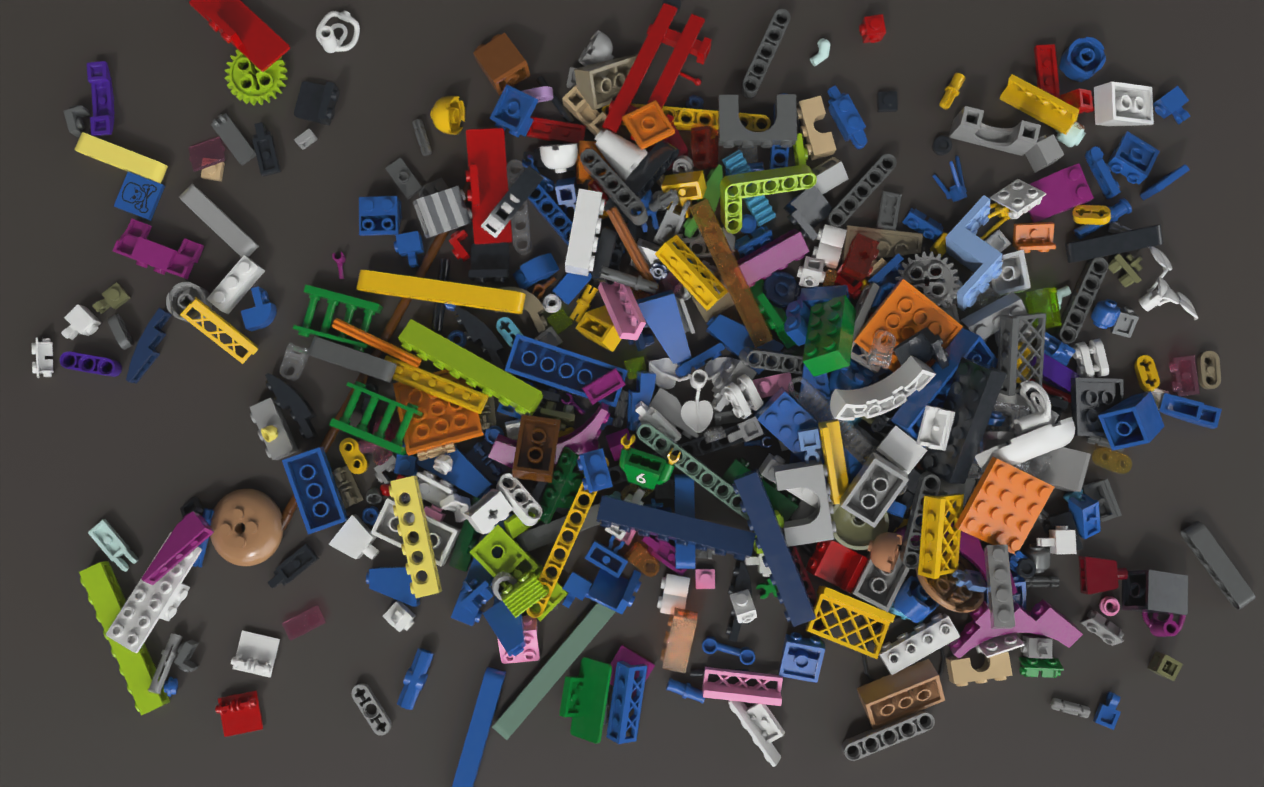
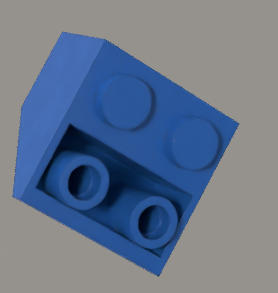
M397 196L359 197L360 236L399 234L402 212L401 200Z

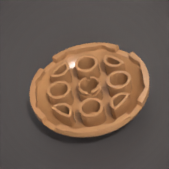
M255 489L235 490L224 496L214 508L210 525L214 531L210 536L212 544L221 557L234 565L253 566L260 564L270 558L280 545L283 536L282 514L277 504L267 494ZM242 523L245 525L244 532H242Z
M945 550V552H944L943 555H942L943 558H944V557L946 556V554H947V551H946V550ZM959 555L961 564L958 563V570L964 571L968 569L975 571L971 564ZM918 567L916 568L917 577L924 590L934 601L946 609L968 613L976 610L982 604L984 592L968 590L966 585L962 587L957 586L956 582L959 579L953 577V573L940 575L938 579H932L918 575Z

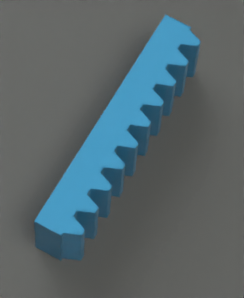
M740 150L722 159L730 175L752 172ZM765 195L743 198L752 216L756 219L758 226L776 217Z

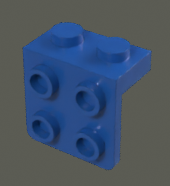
M600 568L589 591L588 598L623 614L626 607H631L635 600L633 593H637L642 583L639 581L642 573L634 570L630 579L627 580L621 576L617 578Z

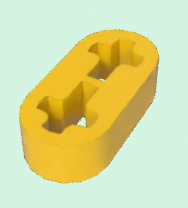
M1079 205L1073 209V220L1077 224L1105 225L1111 220V210L1107 206Z
M1148 355L1140 356L1134 363L1137 379L1143 391L1152 392L1160 384L1155 362ZM1142 361L1144 362V364H1148L1146 369L1144 366L1140 365ZM1148 379L1149 381L1154 382L1152 386H1150V384H1146V381Z

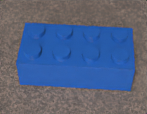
M323 447L282 460L308 534L340 524L349 519Z

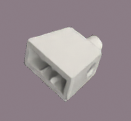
M356 514L351 515L329 543L330 546L354 559H360L365 554L373 560L379 553V550L371 545L377 537L370 534L371 530Z

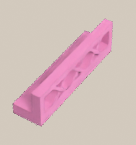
M600 282L598 290L619 338L638 340L646 321L630 287L614 282L612 285Z
M705 667L702 693L705 698L781 706L783 677L773 674ZM709 674H717L720 677L716 682H708ZM735 676L740 681L736 684H729L727 679ZM753 678L759 683L752 687L748 686L746 681ZM770 680L777 681L776 689L767 688L765 684Z

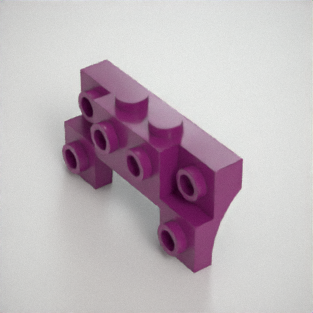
M131 218L127 229L116 241L113 252L136 260V265L146 269L148 265L154 267L153 271L165 275L167 272L188 280L194 263L199 261L204 245L184 238L177 252L147 240L152 226Z

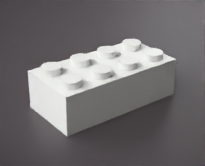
M579 189L565 262V272L588 276L589 271L593 272L595 256H592V252L596 253L598 237L595 236L600 234L602 218H599V215L603 216L605 199H602L601 192Z
M387 498L370 534L401 548V544L404 542L397 530L399 519L398 516L395 517L393 511L395 501L393 498ZM408 512L406 520L412 523L415 516L412 512ZM426 515L436 565L444 566L461 530ZM413 531L410 534L411 541H418L419 535L417 532ZM415 552V555L423 558L422 552Z

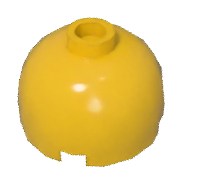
M459 96L441 97L431 109L430 116L433 123L443 133L457 135L463 129V127H460L461 120L465 122V106L463 101H459Z

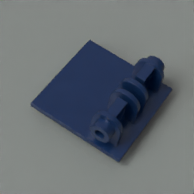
M486 439L478 442L473 446L474 448L465 454L491 482L508 470L506 465L488 457L492 447Z

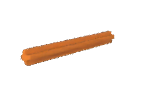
M338 318L332 324L333 328L414 367H419L422 362L421 358Z

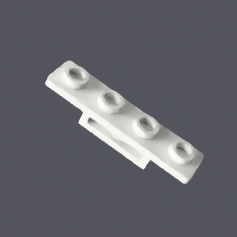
M729 700L730 709L736 713L742 726L752 736L753 742L763 752L765 759L773 767L776 766L781 759V755L772 742L784 736L785 731L766 704L756 703L747 708L744 702Z

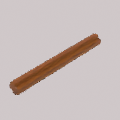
M615 206L609 208L607 214L639 274L643 279L656 282L619 210Z

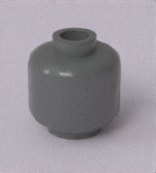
M1031 543L1024 550V555L1028 557L1027 559H1031L1036 564V573H1043L1045 569L1051 566L1049 548L1037 546V543Z

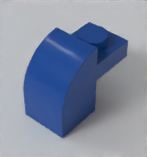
M548 253L524 263L512 275L519 288L526 290L537 281L549 278L560 269L552 254Z
M259 286L251 288L256 307L241 311L245 329L251 332L269 326L275 319L277 311L276 305L267 303L269 302L267 291H264Z

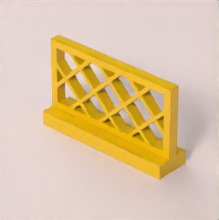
M964 494L924 496L918 575L938 579L940 575L954 573L958 570L961 530L954 526L963 511ZM956 500V506L953 508L952 505ZM949 511L950 515L948 518H946L945 516ZM948 531L949 534L945 539L944 535ZM952 539H953V544H952V546L950 547L949 544H950V542H951ZM945 550H946V551H947V554H946V556L943 558L942 555H943V553H944ZM950 559H951V567H949V566L947 565V564L949 563Z
M819 586L817 590L818 597L814 605L816 619L808 622L806 631L877 659L890 622L893 623L896 615L828 587ZM823 599L828 601L831 606V610L825 613L820 608ZM846 608L849 616L840 620L837 610ZM833 612L837 622L828 626L824 616ZM863 615L866 624L857 627L854 617ZM821 618L825 628L819 631L812 629L814 622ZM851 620L854 629L845 633L842 623ZM880 622L883 624L881 632L875 634L871 625ZM835 626H839L842 633L837 638H834L830 631ZM868 627L871 637L863 640L859 630ZM856 632L860 642L851 645L847 636ZM873 640L876 645L874 652L867 651L864 643Z

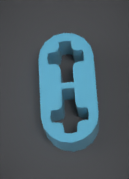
M502 317L497 321L496 328L512 348L514 340L511 335L523 334L509 318ZM502 322L510 323L508 325L509 329L511 330L510 333H508L505 329H500L502 328Z

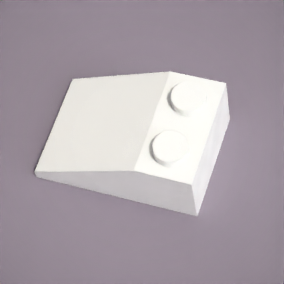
M1109 82L1094 87L1095 125L1137 126L1154 124L1152 87L1119 82Z

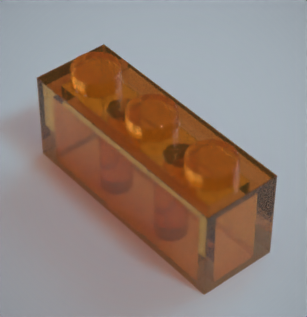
M675 607L674 613L669 614L667 625L670 626V631L665 632L664 643H666V649H662L660 660L663 661L662 669L686 673L697 625L698 612Z

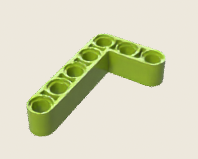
M807 165L725 176L720 182L721 221L726 231L730 234H735L742 228V198L809 189L816 184L817 178Z

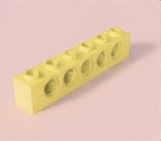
M411 476L390 481L389 493L391 497H394L395 501L393 511L395 517L398 516L399 519L397 530L404 542L401 544L403 555L407 556L408 561L406 563V571L408 575L411 574L412 579L410 583L411 593L415 594L416 598L440 593L442 588L417 476ZM404 493L410 495V502L407 504L402 501ZM408 512H412L415 516L412 523L406 520ZM413 531L419 535L417 542H413L410 539V534ZM416 551H420L423 554L421 562L416 561L414 558ZM421 570L427 573L426 581H422L418 577Z

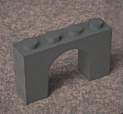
M796 94L776 95L775 123L764 132H752L742 125L739 119L738 95H719L718 146L733 148L734 145H742L743 148H752L754 145H761L763 148H770L773 145H780L782 148H789L795 145L797 141Z

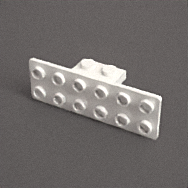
M200 547L194 549L154 585L143 582L140 579L107 631L106 636L132 652L138 653L159 619L170 621L176 614L180 603L186 598L190 587L182 582L202 549Z

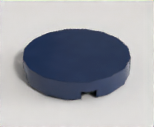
M774 272L765 279L762 286L763 293L771 305L778 308H787L788 304L796 301L801 293L799 283L794 280L791 274L786 272Z

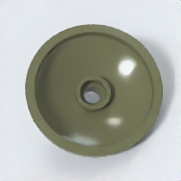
M840 504L833 506L834 514H830L831 521H835L836 532L833 533V536L847 548L866 550L871 540L875 541L878 535L888 532V512L884 514L874 528L863 520L856 519L855 515L843 509Z

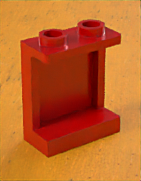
M833 540L821 541L817 543L816 550L808 561L806 571L852 593L868 558Z

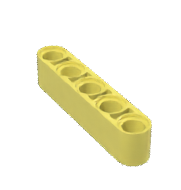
M83 132L74 149L86 156L160 184L168 168L167 165Z

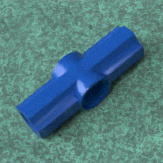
M418 648L413 663L405 675L404 686L397 705L405 709H414L420 690L422 691L426 683L427 672L434 653Z

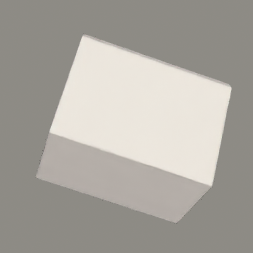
M1024 250L1002 255V272L997 279L993 278L991 280L994 296L1007 295L1011 292L1019 293L1031 288Z
M894 426L887 433L876 449L897 467L907 472V474L911 472L927 452L924 447L916 444L915 440L897 426Z

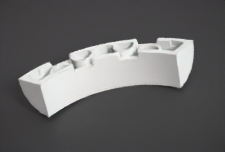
M910 356L894 373L873 385L855 390L835 389L830 400L831 413L835 419L853 421L855 418L863 416L866 418L879 416L905 403L907 397L916 390L921 391L936 373L923 361Z
M1070 417L1058 421L1057 424H1049L1011 439L1008 446L1004 443L979 453L975 456V459L983 471H985L992 456L1015 466L1070 443L1075 434L1074 421Z

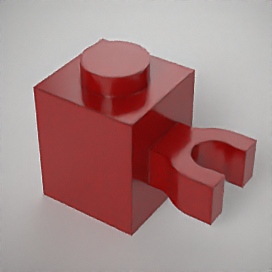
M1079 88L1060 95L1062 101L1079 109V114L1095 111L1091 90Z

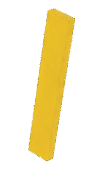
M387 355L384 359L397 364L393 380L478 414L482 413L489 399V396L414 367Z

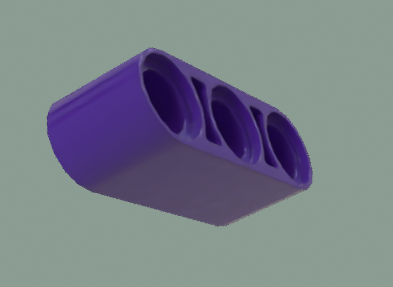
M70 351L64 352L60 356V364L66 369L116 377L122 372L121 363L113 359ZM72 357H74L75 361L71 365L70 360ZM93 360V367L89 368V362ZM111 363L112 370L108 372L107 367Z
M1044 353L1042 379L1057 389L1070 393V378H1079L1080 376ZM1035 356L1030 361L1032 367L1036 364L1037 358Z

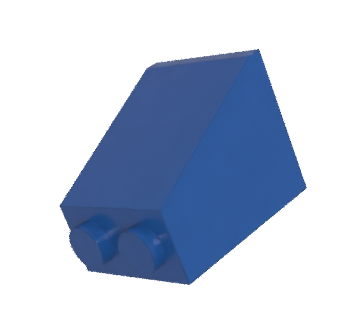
M1151 391L1132 395L1098 415L1112 451L1150 443L1164 428V423Z

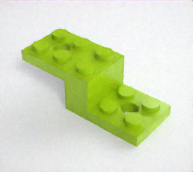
M499 524L470 551L473 557L494 578L499 572H507L514 576L518 582V578L526 572L530 574L533 571L539 579L544 568L529 552H525ZM495 547L502 548V557L496 558L493 556L492 551ZM508 580L500 583L503 588L511 584ZM558 582L541 616L537 617L539 621L568 594ZM543 585V586L545 587V589L547 590V592L549 593V588H548V586ZM535 603L531 606V610L539 612L541 611V606Z

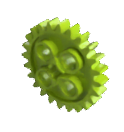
M235 50L237 56H230L233 62H227L226 64L230 69H225V72L229 75L225 77V80L229 82L227 87L232 89L230 92L236 95L239 100L243 99L246 104L250 101L253 106H255L257 101L260 105H263V100L270 103L271 96L277 99L275 93L282 94L279 88L286 87L282 80H288L286 75H284L288 71L283 67L286 64L281 60L282 57L267 70L261 72L241 52ZM249 64L246 70H242L244 65ZM270 79L269 84L264 85V81ZM252 82L249 88H245L247 83Z

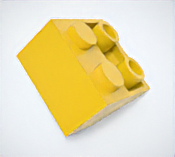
M605 305L586 312L575 328L587 339L612 352L621 341Z

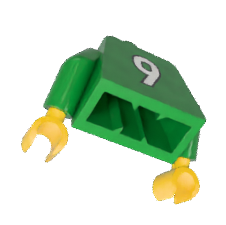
M626 433L621 438V444L624 448L621 449L619 465L625 472L627 480L638 485L641 489L648 488L651 490L655 488L656 484L661 485L667 482L675 467L674 462H677L680 458L681 451H679L677 456L672 455L673 448H671L668 453L669 461L666 462V459L633 448L629 449L636 438L635 435H632L630 441H628Z

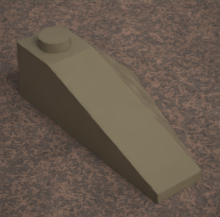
M638 54L574 69L577 89L593 110L609 105L613 98L618 95Z

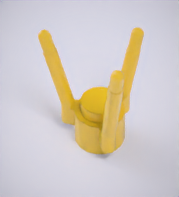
M997 202L990 204V208H995V211L987 217L991 218L997 215L1002 219L981 237L982 240L987 238L1005 221L1011 219L1008 215L1010 209Z

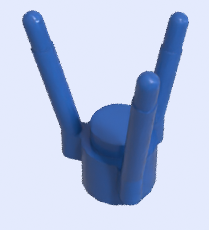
M959 156L955 157L957 172L953 161L949 162L956 184L950 187V192L935 174L933 175V178L945 193L947 200L952 199L953 202L968 197Z

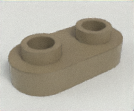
M1214 351L1202 352L1197 358L1199 384L1204 389H1215L1221 383L1220 358ZM1205 358L1209 360L1208 364L1205 363ZM1207 377L1210 378V382H1209V383H1207V381H1206V378H1207Z

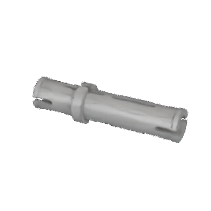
M170 634L165 650L161 652L162 657L148 688L149 692L161 693L172 662L177 658L178 654L176 652L183 638L182 636ZM173 646L172 651H171V653H170V656H169V658H168V661H166V659H167V657H168V654H169V652H170V649H171V647ZM163 666H165L164 671H163V673H162V676H161V678H160V681H158L159 676H160V674H161V671H162V669H163Z

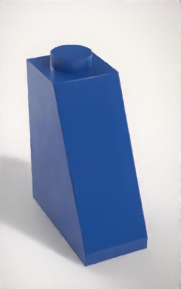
M847 285L801 288V294L797 297V300L802 299L808 308L811 309V306L843 295H846L850 301Z
M406 566L370 568L369 572L366 573V583L369 584V589L410 606L420 605V597L416 598L415 594L411 593L410 583L412 579L411 574H407Z
M503 601L483 613L485 619L509 657L523 652L526 646L522 614L515 618Z

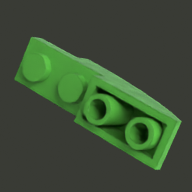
M720 164L716 169L712 168L707 176L709 180L706 183L707 188L703 199H698L699 203L693 211L695 215L693 218L689 217L683 226L685 228L684 235L690 239L700 224L706 228L708 227L716 211L720 198V182L723 178L722 166Z

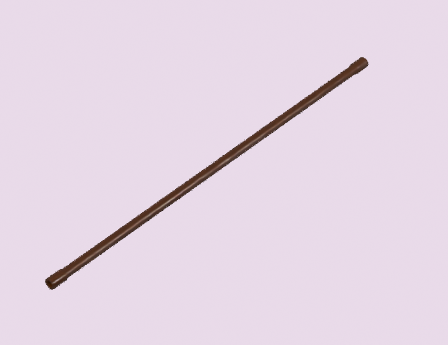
M466 182L462 189L466 197L464 203L467 201V190H470V182ZM450 231L436 235L414 277H425ZM401 298L380 339L389 342L412 300L411 298ZM374 348L370 355L380 358L383 351ZM360 373L356 381L365 384L369 376ZM351 388L335 419L339 420L343 416L354 388ZM330 426L319 446L324 448L326 454L340 429ZM294 493L281 513L283 531L286 530L298 506Z

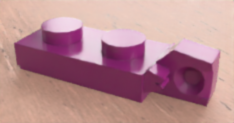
M657 536L654 540L651 537L642 538L641 541L649 546L647 551L680 576H683L687 569H675V547L668 542L657 540Z

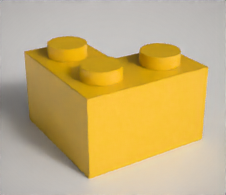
M703 170L666 175L661 188L663 193L670 189L677 190L676 194L680 198L674 210L680 213L684 203L687 200L691 202L685 214V218H689L693 208L691 200L703 199L707 186Z

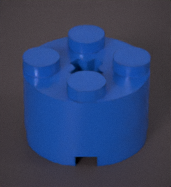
M1092 37L1075 40L1063 52L1059 65L1060 70L1071 80L1077 82L1088 80L1103 67L1106 61L1102 43Z
M851 358L850 366L831 371L828 376L829 388L834 392L835 389L855 390L868 387L872 382L874 373Z
M910 576L901 585L893 604L898 612H902L915 623L925 619L939 606L924 590L917 576Z

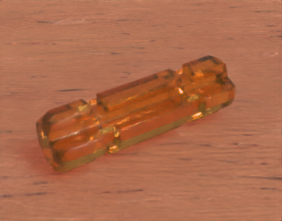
M828 269L826 271L822 287L834 286V281L837 277L836 270Z

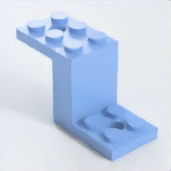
M985 195L981 197L946 236V253L974 272L957 292V307L963 311L967 307L970 308L976 302V297L979 293H984L990 285L989 282L993 278L997 279L1002 272V253L976 236L977 229L981 225L984 226L990 219L987 217L991 209L990 199Z

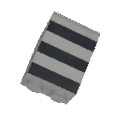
M459 186L413 201L426 238L472 223V213L469 207L466 208L464 200H466L463 190L459 189Z

